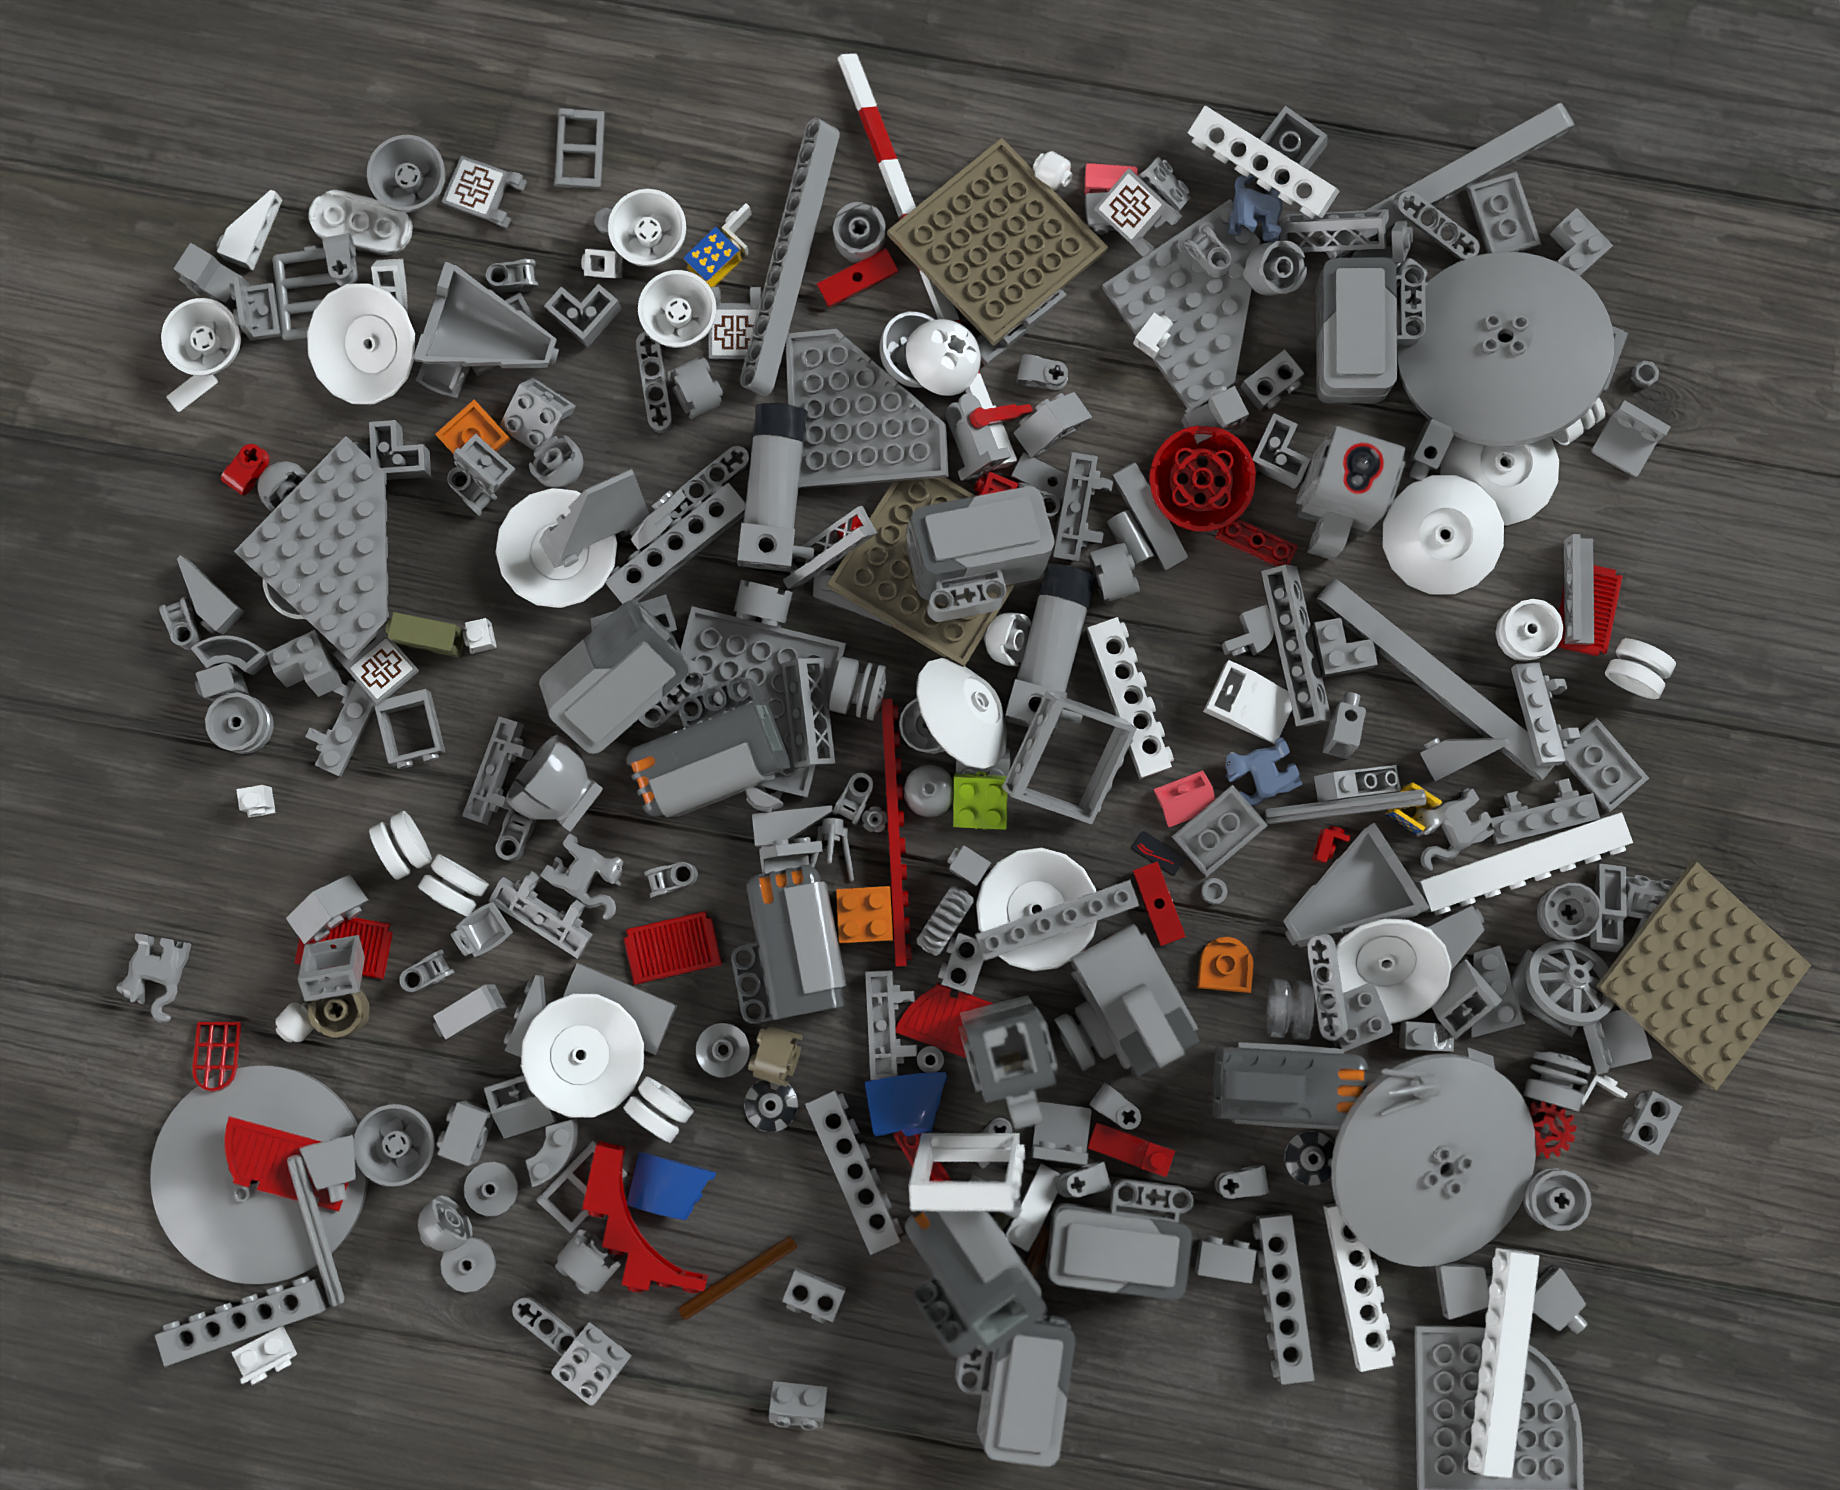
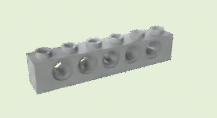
M729 483L725 486L722 484L718 485L710 492V498L705 502L699 501L689 509L691 513L683 519L681 517L675 519L669 525L670 529L666 533L660 534L648 543L649 546L642 552L637 550L627 559L629 562L622 568L618 566L611 571L605 583L622 604L630 600L639 601L744 517L746 503ZM713 507H723L724 513L720 517H712L710 511ZM693 523H702L703 530L700 533L693 534L690 532V527ZM673 539H681L683 545L678 550H671L669 548L670 542ZM654 555L662 557V562L657 567L649 565V559ZM632 572H640L641 579L639 582L630 583L628 581V577Z
M1285 564L1261 571L1296 726H1309L1332 720L1297 566Z
M1128 880L978 933L975 936L983 959L987 960L1137 907L1139 903L1131 881Z
M836 1090L807 1102L805 1106L870 1255L901 1241L899 1235L903 1233L898 1219L892 1220L888 1210L892 1208L887 1194L881 1195L877 1186L881 1183L880 1177L875 1168L870 1170L867 1159L870 1158L866 1145L864 1143L859 1144L856 1134L860 1132L854 1118L849 1120L846 1115L845 1109L849 1107L843 1093L838 1095ZM831 1113H836L841 1118V1125L837 1128H831L826 1123V1117ZM842 1138L849 1139L852 1143L851 1151L848 1153L840 1152L837 1148L838 1140ZM853 1163L860 1164L863 1168V1174L858 1178L851 1177L848 1173L849 1165ZM864 1188H868L874 1193V1199L869 1203H864L859 1199L858 1194ZM873 1214H881L885 1218V1224L882 1227L875 1228L870 1224L869 1219Z
M1287 1212L1256 1216L1257 1223L1253 1224V1234L1255 1240H1259L1260 1251H1256L1258 1267H1263L1264 1278H1260L1262 1295L1267 1296L1268 1305L1264 1306L1265 1321L1270 1322L1271 1333H1267L1269 1349L1274 1350L1275 1360L1271 1361L1273 1377H1277L1282 1385L1314 1381L1292 1215ZM1274 1236L1280 1237L1281 1246L1277 1250H1270L1268 1246L1269 1240ZM1277 1264H1283L1285 1267L1284 1274L1278 1278L1273 1277V1267ZM1286 1291L1289 1295L1288 1301L1283 1305H1278L1276 1303L1277 1294ZM1284 1319L1292 1320V1328L1288 1332H1281L1279 1329V1325ZM1290 1346L1295 1347V1356L1290 1360L1284 1359V1350Z
M305 1276L292 1281V1287L283 1289V1286L279 1285L266 1290V1296L258 1298L257 1294H253L240 1299V1305L232 1307L231 1303H227L214 1308V1314L206 1316L205 1312H201L188 1317V1323L180 1325L178 1320L162 1326L163 1331L156 1334L155 1338L164 1367L325 1311L328 1308L319 1279L309 1280V1277ZM290 1294L298 1299V1306L296 1308L288 1304V1296ZM264 1303L268 1304L272 1309L270 1317L262 1313V1305ZM238 1312L242 1313L246 1318L244 1326L239 1325L236 1321ZM212 1321L216 1322L220 1327L218 1335L213 1334L210 1330ZM186 1330L190 1331L194 1336L192 1344L186 1342L184 1338Z

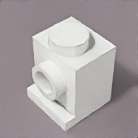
M585 249V254H583L581 260L584 276L622 278L623 257L617 251ZM603 258L605 259L604 268H602L600 264Z
M1154 312L1135 337L1133 344L1155 359L1160 349L1157 346L1163 348L1171 337L1168 332L1173 322L1168 317L1162 314L1159 316Z
M484 618L465 623L466 628L463 631L465 645L469 646L470 654L497 648L492 623L488 619Z
M258 785L236 789L239 810L247 812L248 818L275 813L272 787Z

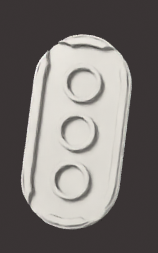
M330 190L321 197L318 196L310 206L309 221L313 230L321 239L350 233L355 249L380 255H392L403 250L412 236V223L409 216L405 212L395 211L386 207L378 199L341 190Z

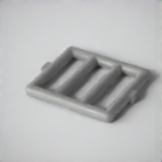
M315 246L304 247L305 251L273 256L281 336L284 340L308 338L307 332L309 327L291 329L290 314L312 312L323 300L288 304L287 289L337 283L329 273L285 279L284 264L326 259L324 248L317 249Z

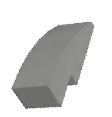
M1599 864L1594 893L1598 896L1602 905V919L1597 929L1591 933L1590 949L1618 952L1623 946V920L1627 917L1626 867Z

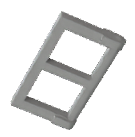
M558 109L554 186L601 189L604 111ZM565 119L597 121L596 145L564 144ZM564 152L596 154L594 179L562 177Z
M594 1140L536 1199L538 1204L570 1233L589 1215V1211L583 1210L571 1221L548 1198L567 1178L586 1194L587 1185L573 1172L592 1152H595L598 1143ZM623 1169L624 1178L628 1173Z

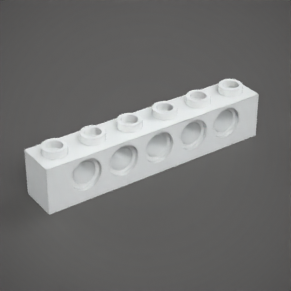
M1207 106L1203 107L1188 131V134L1193 137V144L1203 150L1208 146L1215 151L1213 156L1225 164L1228 160L1235 163L1237 166L1234 170L1247 178L1250 174L1257 177L1258 181L1256 183L1267 191H1270L1271 188L1276 189L1280 192L1278 195L1280 199L1290 205L1295 201L1302 206L1300 211L1312 219L1315 215L1322 219L1339 193V190ZM1217 131H1224L1223 141L1214 143L1213 135ZM1240 144H1245V154L1241 157H1235V148ZM1261 158H1267L1268 166L1266 169L1257 171V161ZM1285 171L1289 172V181L1284 185L1278 184L1279 174ZM1305 185H1310L1312 187L1311 195L1305 199L1300 198V189Z
M1118 617L1088 627L1086 633L1116 716L1127 720L1133 726V719L1136 716H1143L1147 721L1146 728H1137L1132 738L1133 742L1128 747L1139 780L1170 769L1174 758L1170 747H1165L1161 738L1165 736L1160 721H1155L1152 712L1156 711L1151 696L1147 697L1144 687H1147L1145 677L1142 672H1137L1135 663L1138 662L1135 650L1133 647H1128L1125 639L1129 637L1125 623H1120ZM1116 642L1120 646V652L1118 654H1110L1106 649V644ZM1119 666L1127 668L1129 677L1127 679H1119L1115 674V669ZM1125 692H1135L1138 696V702L1135 704L1127 703L1124 699ZM1149 740L1155 744L1156 751L1154 754H1147L1143 751L1142 744L1144 741Z
M1337 1204L1323 1205L1356 1368L1362 1372L1393 1366L1392 1357H1395L1393 1342L1391 1340L1388 1341L1386 1330H1389L1390 1326L1387 1314H1382L1380 1303L1384 1302V1296L1381 1286L1376 1285L1375 1276L1378 1275L1376 1260L1371 1259L1369 1248L1354 1234L1351 1237L1344 1236L1343 1228L1346 1223L1339 1212ZM1354 1250H1359L1361 1253L1360 1261L1356 1264H1350V1253ZM1360 1277H1364L1366 1279V1287L1361 1291H1356L1354 1288L1355 1281ZM1364 1305H1371V1315L1367 1318H1361L1360 1309ZM1370 1332H1376L1378 1336L1376 1343L1373 1345H1367L1365 1341L1366 1336Z

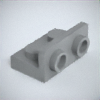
M1642 875L1626 876L1627 916L1648 918L1675 882L1668 879H1662L1661 881L1650 880Z

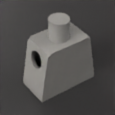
M1434 419L1424 423L1409 457V461L1414 463L1409 477L1422 481L1426 478L1429 470L1434 471L1438 469L1455 434L1452 431V427ZM1425 449L1431 452L1430 459L1424 456Z
M1346 692L1343 702H1340L1333 710L1332 720L1329 723L1322 753L1349 759L1359 747L1366 709L1359 706L1360 695Z
M350 1134L300 1147V1153L315 1188L318 1190L328 1187L331 1202L347 1199L344 1183L356 1179L353 1135Z
M1451 1263L1435 1266L1443 1316L1453 1319L1489 1307V1288L1492 1283V1276H1486L1483 1266Z
M1552 1265L1536 1281L1532 1313L1558 1331L1567 1325L1575 1334L1580 1333L1586 1327L1587 1322L1578 1313L1585 1307L1586 1303L1560 1267Z

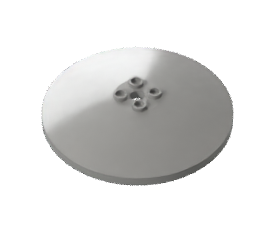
M1497 252L1474 256L1468 260L1460 261L1441 271L1428 281V284L1425 286V332L1415 345L1397 346L1398 370L1405 391L1413 404L1428 420L1434 419L1452 427V431L1455 432L1454 436L1465 441L1489 446H1517L1537 442L1562 432L1584 416L1601 395L1611 371L1614 355V336L1612 324L1603 302L1592 287L1578 274L1553 260L1541 256L1519 252ZM1411 301V303H1410L1411 309H1414L1416 306L1413 305V304H1412V301ZM1414 326L1405 327L1409 335L1415 336L1418 334ZM1506 333L1511 335L1513 339L1510 342L1504 343L1498 337Z
M1435 1054L1409 1060L1391 1070L1425 1071L1426 1075L1435 1074L1440 1085L1439 1095L1429 1097L1427 1102H1420L1383 1116L1381 1114L1382 1110L1418 1097L1414 1096L1413 1093L1388 1097L1386 1095L1387 1091L1411 1087V1082L1415 1078L1383 1074L1360 1095L1349 1110L1338 1133L1332 1158L1333 1193L1339 1212L1348 1228L1364 1245L1379 1256L1392 1262L1409 1266H1436L1450 1263L1474 1253L1496 1237L1519 1209L1532 1178L1536 1157L1535 1130L1532 1118L1525 1101L1514 1085L1498 1071L1476 1059L1455 1054ZM1449 1162V1170L1444 1174H1440L1441 1166Z
M268 1065L237 1068L235 1078L228 1087L220 1091L211 1092L198 1086L184 1097L171 1112L162 1127L153 1152L150 1176L151 1194L159 1222L166 1235L180 1253L194 1265L209 1274L232 1282L244 1284L275 1283L290 1279L318 1265L299 1201L257 1190L260 1181L256 1184L250 1182L249 1188L233 1184L234 1179L229 1170L225 1154V1129L228 1116L322 1142L350 1134L354 1138L359 1125L346 1104L336 1093L325 1084L305 1073L286 1067ZM232 1070L224 1072L223 1084L231 1077ZM219 1075L208 1080L209 1088L218 1087ZM356 1161V1179L349 1181L346 1189L347 1199L343 1200L340 1211L337 1212L318 1207L331 1254L339 1248L350 1234L362 1211L366 1198L368 1177L363 1174ZM315 1197L316 1204H318L319 1197Z

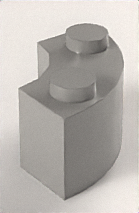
M215 636L202 640L191 647V650L207 669L227 662L254 676L270 663L267 652L250 641L235 636Z
M577 1118L546 1126V1139L543 1148L536 1156L526 1160L532 1187L540 1185L556 1176L570 1161L578 1140Z

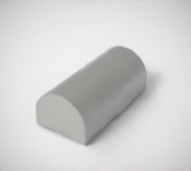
M1126 510L1107 521V525L1117 544L1125 543L1128 555L1131 554L1135 567L1154 558V554L1131 510Z

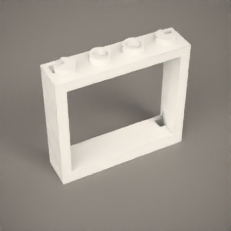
M922 1133L909 1184L911 1210L1012 1211L1014 1200H1019V1186H1021V1173H1023V1160H1025L1024 1145H1020L1019 1133ZM933 1162H1009L1006 1182H929Z

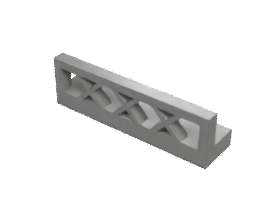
M1388 209L1326 212L1322 219L1317 215L1312 219L1304 213L1285 214L1279 222L1281 227L1280 239L1281 241H1288L1287 233L1296 232L1304 239L1298 245L1303 252L1385 249L1387 246L1385 225L1389 220ZM1367 229H1378L1379 241L1370 242L1362 234ZM1341 230H1348L1355 238L1350 243H1344L1336 235ZM1315 231H1322L1329 239L1325 244H1318L1311 238V235Z
M858 506L802 546L814 548L817 543L824 545V552L817 557L805 558V565L797 569L793 561L797 557L792 556L791 575L783 579L788 589L804 585L878 534L863 506ZM858 515L863 526L853 531L851 530L852 520ZM836 530L844 532L843 538L835 544L832 543L833 533Z
M1572 534L1564 540L1565 644L1591 645L1594 643L1593 539L1580 538V534Z
M797 658L782 663L794 768L834 764L835 756L823 658ZM807 665L815 666L816 676L814 679L808 675ZM813 691L818 695L819 703L817 706L811 701V693ZM816 717L821 721L822 729L820 732L814 728ZM819 743L824 747L825 758L818 759L817 746Z

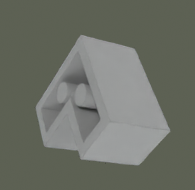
M1578 208L1558 224L1550 234L1567 252L1557 263L1569 268L1580 277L1613 246Z
M190 242L174 267V270L180 275L179 280L197 295L201 296L202 293L210 296V299L234 310L237 304L236 300H232L230 284H234L233 276L238 274L223 266L211 254ZM239 275L245 286H249L250 284Z
M599 284L582 303L563 287H560L544 305L547 313L587 348L622 310L619 301Z
M1224 386L1212 392V397L1209 399L1208 404L1201 407L1199 404H1196L1185 410L1186 414L1181 421L1185 428L1199 425L1218 427L1231 432L1243 425L1249 413L1236 387L1233 386L1227 389ZM1194 435L1196 445L1209 439L1212 435Z
M1075 392L1065 396L1061 393L1051 401L1046 399L1035 407L1037 412L1024 417L1019 422L1021 426L1014 432V435L1030 458L1045 453L1062 437L1076 432L1092 416Z
M1274 413L1252 456L1255 471L1295 489L1300 483L1311 459L1287 448L1298 424Z
M396 420L369 422L371 460L386 473L387 480L431 477L430 451L423 444L403 446L402 427Z
M1341 618L1315 622L1311 626L1322 678L1368 670L1378 665L1373 639L1346 644Z
M315 630L267 652L274 674L286 688L305 679L309 687L319 697L342 686L329 648Z
M349 874L313 891L286 919L304 944L314 939L316 942H319L330 934L329 929H333L341 924L344 918L347 917L348 920H351L362 912L361 907L368 899Z

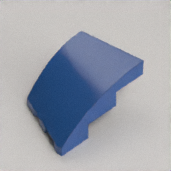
M946 1072L908 1074L865 1082L874 1135L880 1136L902 1130L907 1137L932 1131L936 1120V1111L940 1106L945 1082H947Z
M639 1152L627 1205L647 1212L686 1220L692 1212L695 1203L702 1197V1189L708 1180L714 1179L716 1172L697 1166H690L675 1160L664 1159L649 1153Z

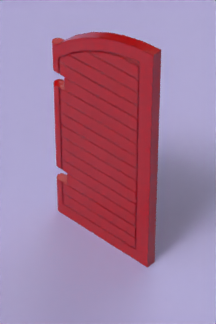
M937 983L936 987L926 991L908 1007L897 1024L896 1033L966 1058L958 1028L963 1025L960 1013L994 1003L959 991L957 999L950 997L952 988Z
M228 1116L225 1129V1154L229 1170L234 1179L233 1184L249 1188L251 1179L260 1181L257 1190L299 1201L288 1167V1158L297 1154L301 1155L300 1147L322 1141ZM307 1170L313 1194L315 1197H319L317 1206L339 1212L343 1200L331 1202L328 1187L317 1190ZM349 1181L344 1183L345 1189H347Z

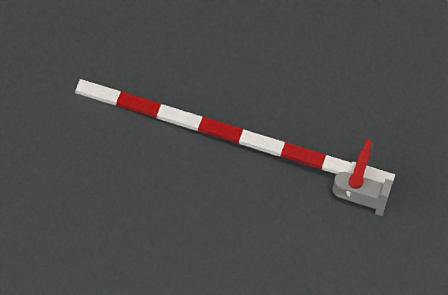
M841 54L838 57V61L893 204L901 220L916 208L859 58L857 54ZM919 269L937 318L961 324L954 304ZM979 371L974 382L966 389V394L960 397L958 403L950 404L946 408L945 413L965 467L958 471L961 481L979 478V476L982 477L992 469L1006 468L1016 462V456L1002 422L1015 420L1019 416L1028 415L1033 411L1030 404L993 406Z

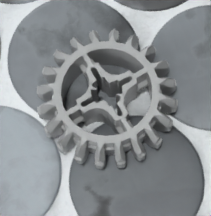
M951 887L917 938V944L928 953L930 952L935 956L940 954L972 905L973 897L962 888Z

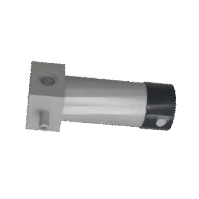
M761 403L755 406L756 415L752 432L753 444L744 523L741 524L738 566L790 572L792 556L813 558L814 548L793 546L795 535L794 523L808 411L789 404ZM763 543H769L773 546V550L765 553L759 547Z
M1046 565L1017 679L1014 681L1004 718L1006 722L1029 728L1036 712L1030 710L1029 703L1037 702L1040 704L1046 691L1066 698L1068 680L1085 616L1091 603L1093 587L1097 580L1092 574L1066 565ZM1062 709L1051 734L1055 735L1060 719L1080 724L1083 715Z

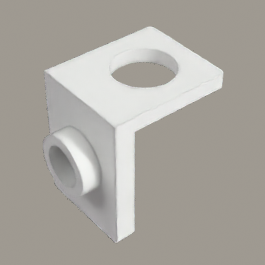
M746 203L738 211L734 210L725 220L726 224L722 227L723 234L745 256L749 254L748 248L734 232L751 216L750 206Z
M1588 1074L1586 1078L1588 1080L1587 1085H1582L1579 1090L1584 1095L1582 1105L1585 1104L1595 1084L1620 1098H1626L1628 1094L1616 1087L1617 1081L1604 1074L1602 1077Z

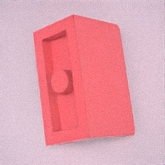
M1088 163L1085 172L1084 195L1088 193L1109 192L1128 168L1136 175L1138 168Z
M1204 771L1154 789L1155 796L1163 809L1168 827L1193 819L1215 800L1213 787Z

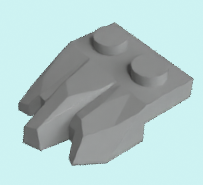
M681 489L675 493L669 490L652 505L654 510L639 524L631 538L632 543L637 549H641L660 535L673 521L668 514L676 509L686 498Z

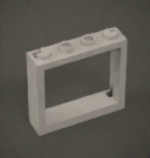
M1046 691L1002 788L1013 798L1093 824L1097 813L1101 811V805L1106 794L1111 790L1116 772L1123 764L1124 755L1129 745L1133 742L1132 738L1137 728L1125 719ZM1063 708L1115 726L1079 805L1027 788Z

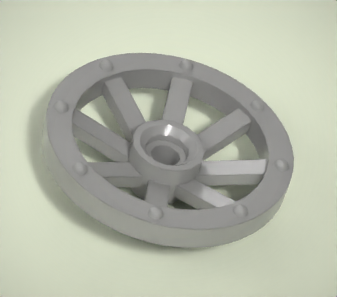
M1556 940L1542 945L1529 959L1526 967V982L1529 992L1538 1006L1552 1018L1569 1025L1587 1026L1604 1018L1614 1005V1002L1604 993L1602 1003H1600L1590 988L1591 986L1598 989L1596 985L1609 968L1589 948L1572 941ZM1562 953L1566 964L1550 956V954ZM1574 956L1582 959L1586 963L1584 965L1577 964ZM1542 961L1560 972L1538 973L1540 962ZM1592 968L1599 979L1589 976V971ZM1558 982L1560 987L1548 997L1541 983ZM1581 992L1594 1011L1581 1013ZM1565 993L1571 994V1011L1556 1004Z

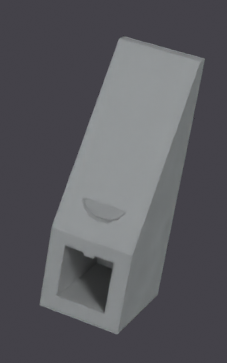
M1396 765L1338 771L1314 776L1318 802L1401 791Z
M535 975L534 979H529L524 991L525 994H528L524 1004H519L514 1018L517 1019L515 1027L508 1030L504 1039V1044H507L505 1051L521 1058L522 1042L532 1020L546 1007L544 977L541 975Z

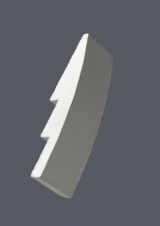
M1061 289L995 346L983 335H980L976 341L980 349L981 363L986 367L1062 301L1066 297L1065 292Z
M1136 462L1113 473L1112 477L1128 509L1131 510L1146 541L1152 546L1162 568L1167 570L1188 558L1170 521L1161 513L1154 502L1150 486Z

